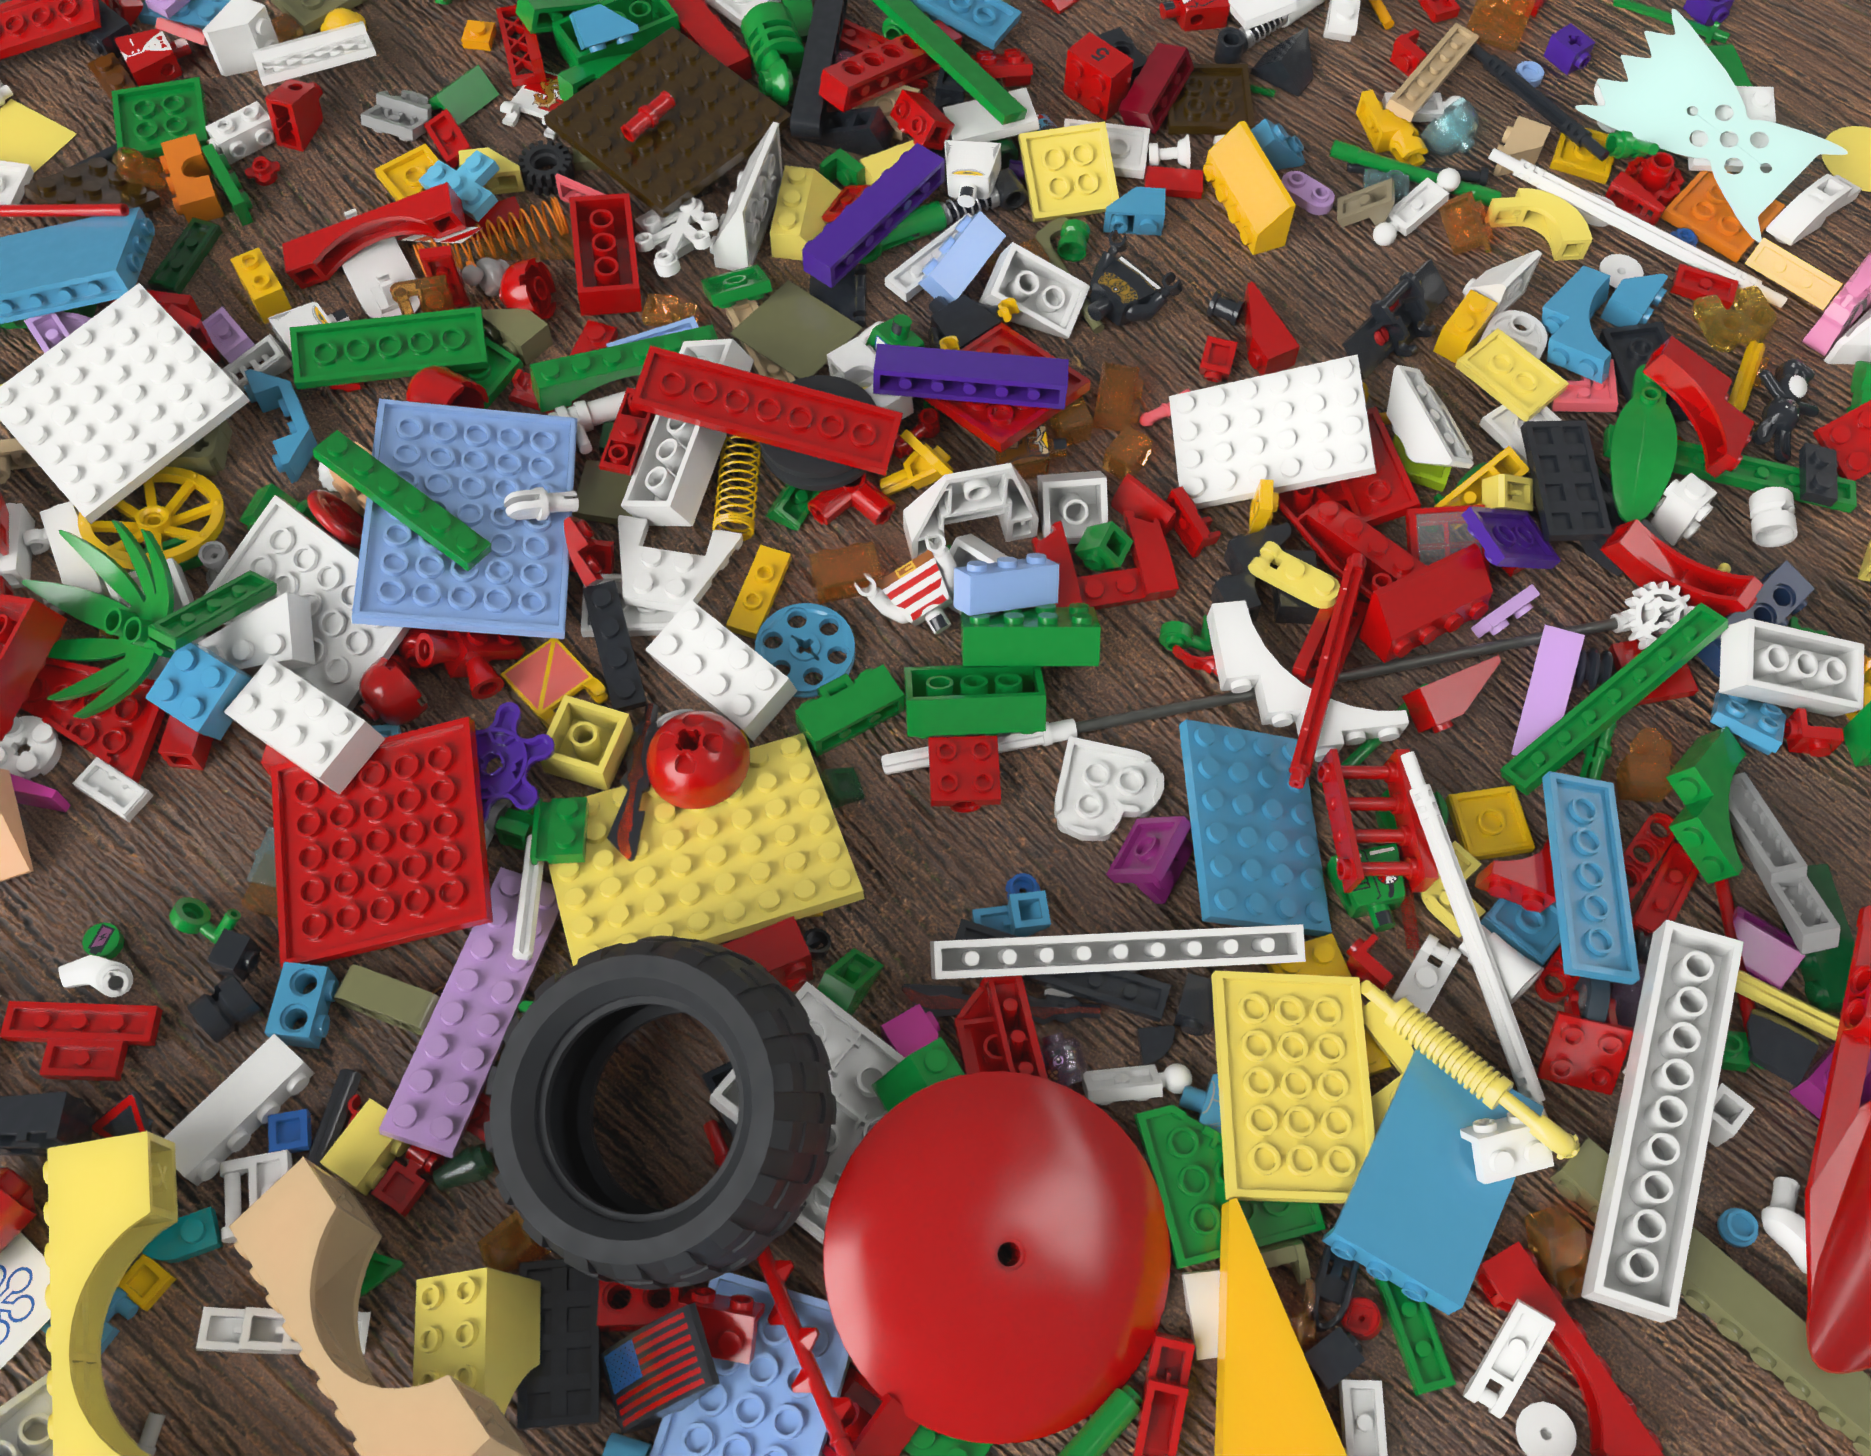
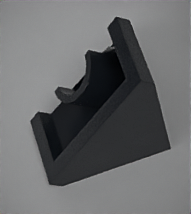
M1308 26L1264 53L1251 69L1250 74L1300 97L1313 80Z

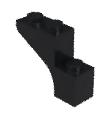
M1288 522L1277 526L1268 525L1258 532L1249 535L1240 534L1228 541L1224 560L1232 575L1223 576L1215 582L1210 598L1213 604L1245 600L1252 622L1257 620L1262 605L1255 589V583L1259 578L1249 571L1248 565L1255 557L1261 555L1260 550L1267 541L1275 542L1282 550L1286 549V541L1291 535V527Z

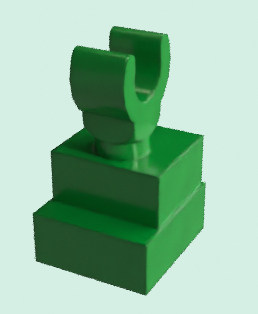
M508 808L505 816H500L495 826L500 844L525 851L527 837L532 834L534 808L530 810L519 809V811Z

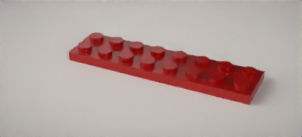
M651 345L631 400L632 408L884 476L887 474L903 417L901 412Z

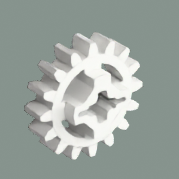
M1663 581L1657 585L1655 582L1645 584L1644 588L1640 587L1632 591L1634 597L1624 601L1630 609L1621 612V616L1628 618L1629 621L1622 628L1631 629L1632 634L1628 640L1638 639L1640 641L1638 645L1639 650L1646 649L1696 607L1687 606L1686 602L1690 599V595L1687 594L1681 597L1679 595L1680 586L1677 585L1669 589L1668 581Z

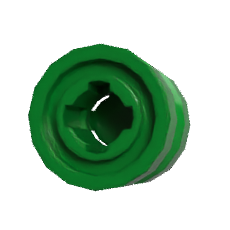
M1070 219L1062 224L1061 239L1057 247V253L1062 259L1069 262H1078L1085 258L1087 242L1090 236V227L1086 222Z

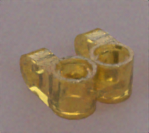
M1757 286L1745 287L1736 291L1734 298L1736 310H1726L1721 300L1714 294L1699 297L1694 301V317L1704 333L1708 344L1716 351L1730 352L1736 348L1738 343L1748 346L1749 342L1753 340L1762 343L1773 327L1777 318L1776 313Z

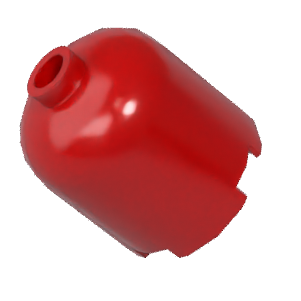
M435 365L423 368L417 372L409 382L406 391V401L480 409L484 408V402H489L487 392L480 384L448 368Z

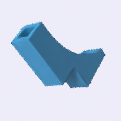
M1583 265L1543 306L1541 323L1545 327L1546 332L1553 334L1549 338L1547 362L1602 384L1609 375L1611 353L1595 337L1590 326V320L1599 307L1608 299L1611 275Z

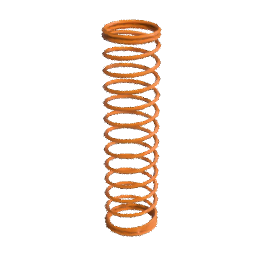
M551 197L550 199L553 212L547 202L544 200L541 202L543 218L536 206L531 204L532 222L525 210L520 208L521 226L514 214L509 211L508 221L511 232L503 218L498 215L497 225L500 237L492 222L487 219L486 229L489 241L482 229L480 232L492 256L495 259L497 258L489 225L495 233L503 252L506 255L508 254L500 220L515 249L519 251L511 216L527 247H530L522 212L538 243H541L533 208L539 216L549 239L552 240L544 204L550 212L560 235L568 234L569 228L558 199L556 197ZM475 223L474 227H480V225ZM476 232L478 245L473 236L470 238L480 258H484L485 255L479 233ZM430 238V248L433 247V245L434 247H438L436 242L432 238ZM467 239L465 240L468 252L463 242L460 243V245L467 259L472 260L474 262L470 245ZM421 242L416 243V245L413 244V248L420 263V266L422 268V271L424 273V276L426 280L429 282L419 255V249H423L425 247ZM454 243L456 254L454 250L453 253L458 267L463 270L457 243Z

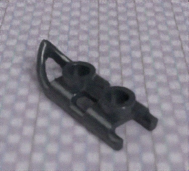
M1330 1225L1329 1231H1330L1332 1228H1334L1335 1225ZM1327 1244L1324 1246L1310 1301L1311 1322L1316 1332L1327 1331L1343 1319L1349 1307L1360 1263L1357 1261H1349L1338 1257L1331 1251V1246ZM1329 1261L1332 1263L1330 1275L1326 1274ZM1343 1266L1351 1269L1347 1282L1340 1279ZM1320 1298L1324 1302L1340 1305L1337 1314L1327 1323L1319 1322L1318 1306Z

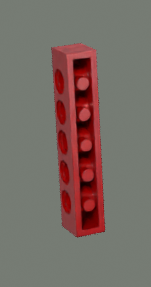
M940 20L934 21L959 47L961 46L962 35ZM903 34L824 68L820 78L819 95L844 113L940 69V65L907 34Z

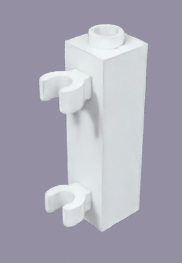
M71 501L39 512L44 528L30 529L22 533L24 542L27 546L30 545L32 553L34 555L42 554L51 547L63 584L97 592L111 598L105 581L59 534V530H64L81 538L78 528V509ZM43 599L45 606H50V609L54 610L60 615L65 613L61 609L57 608L56 606L52 605L51 603Z

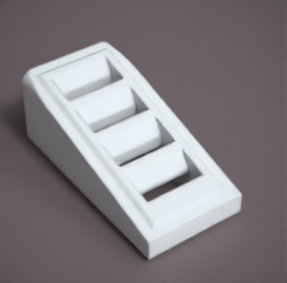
M269 334L231 364L224 367L222 371L244 392V385L249 384L244 372L248 370V367L252 366L255 371L276 376L291 368L293 363L284 347ZM240 371L244 376L241 380L236 376V373Z

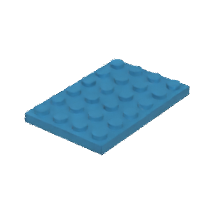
M1188 719L1183 721L1179 725L1202 921L1242 927L1303 924L1304 935L1321 937L1330 934L1332 931L1309 780L1307 777L1305 785L1301 789L1293 788L1288 784L1291 774L1289 768L1298 739Z

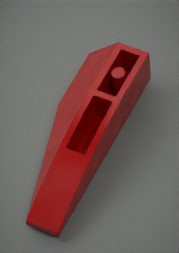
M1316 486L1278 493V508L1335 574L1341 578L1343 577L1345 565L1349 563L1351 554L1360 553L1365 556V572L1359 591L1369 599H1371L1373 591L1426 567L1424 563Z

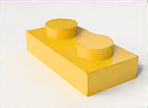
M1260 479L1250 505L1249 534L1258 532L1266 527V525L1268 526L1272 523L1273 512H1277L1279 500L1278 493L1273 492L1274 480Z

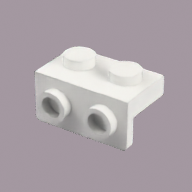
M1510 1112L1507 1113V1117L1496 1120L1490 1118L1478 1119L1473 1122V1126L1460 1129L1461 1138L1472 1143L1476 1177L1483 1184L1554 1166L1552 1150L1530 1134L1529 1131L1531 1129Z

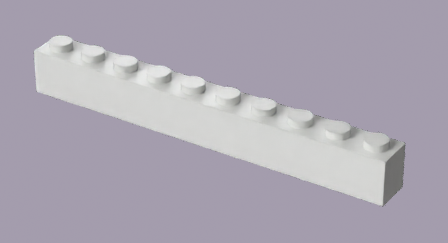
M1303 924L930 941L932 979L1306 962Z

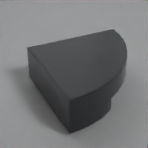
M1174 1025L1138 1028L1136 1033L1142 1066L1156 1064L1167 1054L1174 1040Z

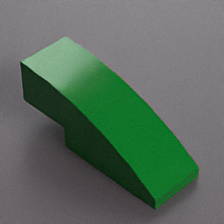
M634 53L588 61L558 73L560 99L563 101L568 100Z

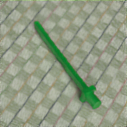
M1632 0L1613 1V6L1673 25L1672 13ZM1685 18L1697 34L1706 37L1705 43L1710 44L1712 39L1726 44L1731 35L1720 30L1719 26L1721 23L1716 21L1712 27Z

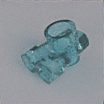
M1365 169L1363 188L1393 178L1395 181V204H1397L1409 192V175H1404L1399 170H1391L1385 173L1378 172V169Z

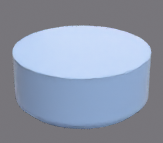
M1533 61L1521 62L1515 70L1517 74L1534 88L1540 85L1544 76L1543 68Z

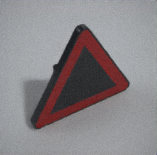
M132 1091L92 1123L91 1129L103 1138L144 1131L152 1133L154 1120H147L139 1093Z

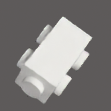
M258 101L205 127L210 137L207 140V144L212 143L218 154L224 153L229 164L276 141L270 116Z
M1693 473L1688 474L1681 482L1675 479L1663 493L1667 498H1662L1653 509L1652 513L1655 516L1650 523L1672 546L1683 537L1689 540L1700 528L1701 525L1698 522H1701L1712 511L1713 506L1710 505V502L1717 492Z

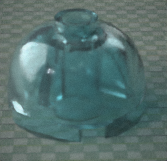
M1461 97L1443 110L1445 114L1438 120L1435 118L1420 136L1426 147L1437 155L1452 156L1458 151L1464 154L1476 143L1473 137L1479 128L1478 113L1469 101Z

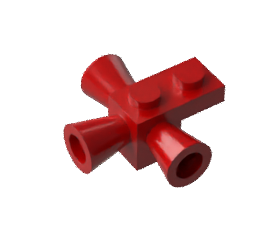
M445 630L448 634L447 637L421 633L415 642V656L419 665L428 667L444 663L450 678L468 677L471 694L475 699L490 698L499 693L504 687V681L489 664L491 660L520 659L525 652L521 641L515 635Z

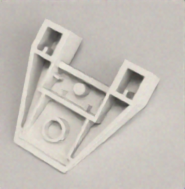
M1012 463L946 474L903 510V529L911 559L913 560L928 550L925 542L926 534L930 542L938 543L941 540L938 530L944 532V525L998 515L1005 542L1036 537L1039 517L1029 486Z

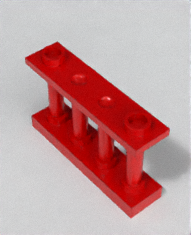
M1330 749L1318 764L1317 778L1323 786L1338 859L1336 871L1338 878L1342 880L1344 893H1351L1364 880V876H1405L1409 880L1411 892H1425L1439 878L1437 866L1409 792L1412 787L1400 757L1410 752V749H1396L1383 766L1341 765L1338 750ZM1344 779L1384 780L1388 785L1390 797H1347ZM1351 811H1390L1395 817L1397 829H1354ZM1357 843H1398L1402 848L1404 861L1361 862Z

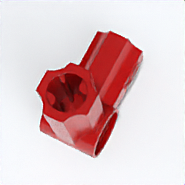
M866 474L843 487L822 491L808 502V510L821 525L830 524L849 507H855L875 525H883L895 511L896 504L868 481Z

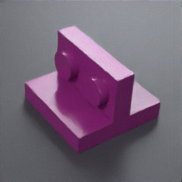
M1184 816L1136 819L1106 875L1114 883H1134L1155 904H1165L1194 850L1193 844L1186 838L1191 828V823Z

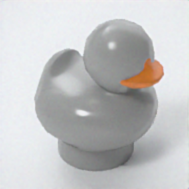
M490 257L481 258L476 264L472 260H468L461 275L467 285L475 286L479 284L487 296H498L502 276L509 267V264L503 259L495 260Z

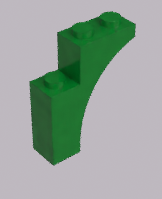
M1727 726L1698 737L1666 776V779L1685 805L1669 828L1708 884L1739 875L1744 868L1738 856L1731 832L1729 793L1735 770L1746 753Z

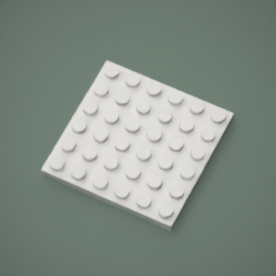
M138 283L0 386V421L78 511L92 524L250 400L146 289Z

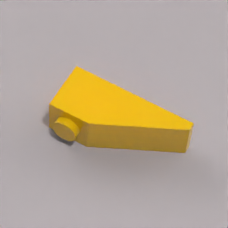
M1508 446L1434 507L1481 505L1482 479L1498 474L1522 477L1530 469L1515 451ZM1451 524L1450 527L1455 531L1463 524Z

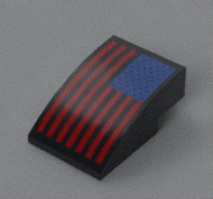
M696 1303L683 1306L645 1325L600 1354L622 1435L649 1428L666 1415L682 1411L720 1384Z

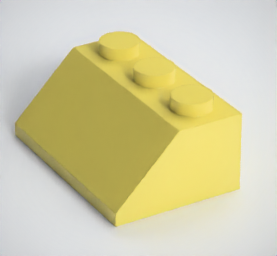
M786 165L784 167L770 229L772 257L803 261L802 249L805 244L819 235L827 222L823 221L822 216L840 194L841 190L815 169Z

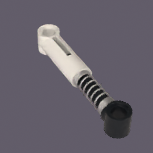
M1295 0L1297 2V11L1248 30H1245L1243 27L1239 29L1234 27L1222 29L1217 38L1214 54L1215 63L1240 64L1242 54L1255 45V42L1258 43L1260 39H1264L1266 35L1268 36L1271 32L1276 31V28L1287 27L1326 0Z

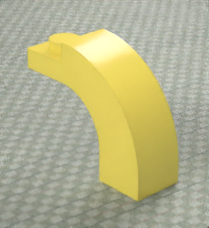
M1518 188L1515 197L1492 198L1484 218L1487 228L1521 226L1537 231L1548 241L1554 261L1583 259L1593 240L1587 222L1575 207L1564 199L1542 190Z

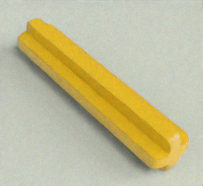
M1756 340L1749 342V345L1746 347L1728 403L1741 412L1746 408L1765 351L1764 343H1758Z

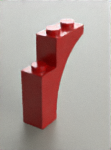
M1671 336L1651 354L1643 373L1661 386L1686 413L1698 434L1703 448L1705 471L1717 478L1725 470L1732 471L1743 459L1741 452L1752 438L1749 434L1754 421L1727 402L1730 396L1727 392L1733 380L1674 336Z
M1637 519L1617 526L1600 549L1639 587L1644 588V585L1650 582H1655L1657 585L1663 581H1668L1669 589L1677 585L1680 586L1679 595L1681 597L1687 594L1690 595V599L1686 602L1688 607L1703 603L1723 617L1739 611L1745 612L1756 603V595L1764 585L1755 576L1723 572L1682 555L1657 538Z
M1549 836L1539 853L1533 856L1512 861L1494 860L1477 874L1475 887L1488 892L1493 897L1503 898L1519 904L1528 911L1541 913L1556 901Z

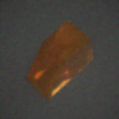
M517 1210L477 1242L485 1267L503 1272L512 1271L519 1267L520 1262L534 1261L549 1254L550 1251L545 1247H541L522 1228L524 1220Z

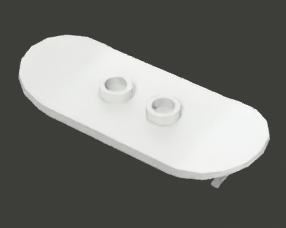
M355 208L344 212L346 220L358 216ZM395 237L383 239L365 247L342 265L362 309L370 318L415 314L419 309L422 299L420 286Z

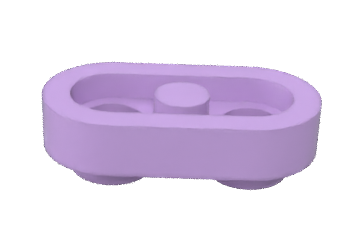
M1290 171L1283 176L1282 183L1296 205L1313 215H1325L1331 211L1335 199L1331 189L1300 171Z

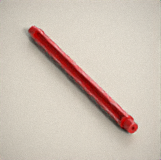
M1360 553L1351 554L1349 563L1344 568V574L1292 763L1289 768L1291 774L1288 784L1293 788H1303L1306 778L1311 773L1322 726L1365 572V556Z

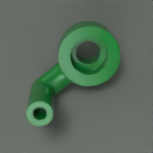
M1207 614L1203 616L1201 637L1193 634L1194 630L1190 625L1180 621H1169L1163 623L1160 627L1159 642L1169 651H1172L1175 645H1178L1183 650L1191 647L1203 652L1211 651L1212 644Z
M192 897L180 898L169 913L170 922L177 930L187 934L201 933L214 944H216L224 928L233 931L241 918V913L238 910L228 909L219 925L216 926L209 921L211 912L208 906Z

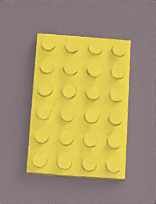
M1215 971L1211 978L1226 1200L1237 1197L1238 1200L1345 1204L1375 1138L1359 977Z

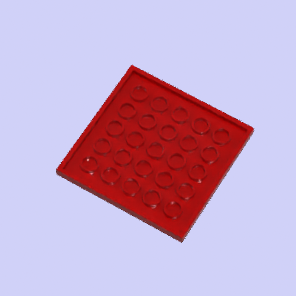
M469 716L384 737L385 740L340 795L292 761L271 766L280 968L283 967L284 962L315 965L493 922L475 721Z

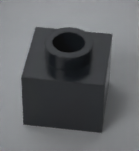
M224 928L206 961L218 974L228 976L232 973L239 981L245 982L249 973L253 972L259 964L261 949L251 937Z

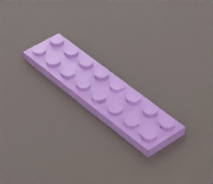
M500 867L490 889L493 922L472 928L379 1127L381 1135L454 1158L487 1083L491 1067L495 1065L505 1042L502 1038L508 1025L519 1010L518 1006L523 1001L560 916L553 884L544 881L541 884L533 956L527 961L523 959L517 960L513 957L512 952L522 874Z

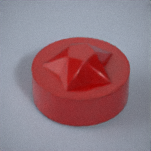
M1356 1297L1350 1300L1347 1312L1341 1322L1345 1330L1350 1332L1357 1340L1365 1341L1379 1334L1383 1326V1317L1381 1311L1372 1300L1365 1297Z

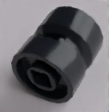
M232 973L214 986V994L208 995L204 993L187 1006L195 1020L216 1044L235 1031L236 1022L246 1023L262 1011L253 997Z

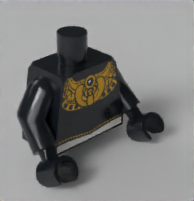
M1113 230L1109 235L1111 247L1108 252H1103L1090 281V288L1092 290L1091 304L1088 306V313L1095 321H1099L1106 316L1118 326H1123L1130 322L1149 321L1168 302L1167 297L1169 295L1176 296L1182 292V282L1178 280L1174 285L1169 286L1175 281L1176 276L1173 272H1168L1162 279L1163 288L1124 256L1121 255L1116 258L1117 253L1127 249L1128 239L1125 235L1121 243L1115 244L1114 241L1118 237V231Z

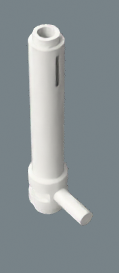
M626 391L589 402L584 400L573 403L572 407L568 408L560 406L555 408V412L548 413V415L577 418L576 443L582 454H588L592 451V445L586 432L594 430V426L616 419Z

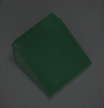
M854 767L825 769L820 774L832 809L864 799L865 794Z

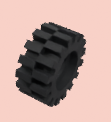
M540 140L538 141V146H535L533 143L529 144L530 150L524 148L522 155L518 157V165L520 166L524 186H527V190L530 192L534 190L536 195H540L541 191H544L545 196H550V191H554L555 195L559 194L555 175L558 173L569 179L574 177V169L568 149L566 147L563 148L559 142L554 146L553 140H548L547 144ZM548 165L555 166L554 168H552V169H550V170H545V171L538 170L539 168H541V167H543V166H548Z

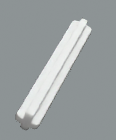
M532 834L527 837L512 952L515 959H523L525 961L530 960L534 952L544 861H538V865H532L530 858Z

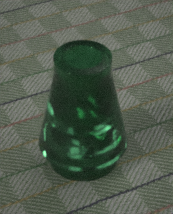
M470 1144L443 1166L434 1170L433 1178L438 1189L443 1192L450 1188L486 1180L487 1175L494 1172V1163L484 1144L477 1146Z

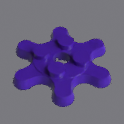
M506 702L498 707L495 719L488 728L483 730L475 729L484 824L489 818L492 807L502 799H510L520 810H530L536 807L539 801V794L537 789L528 782V773L532 766L540 761L548 760L555 752V743L549 735L540 734L530 739H524L518 735L517 731L522 713L519 706L513 702ZM494 758H501L503 767H499L495 772L488 774L486 770L488 763Z

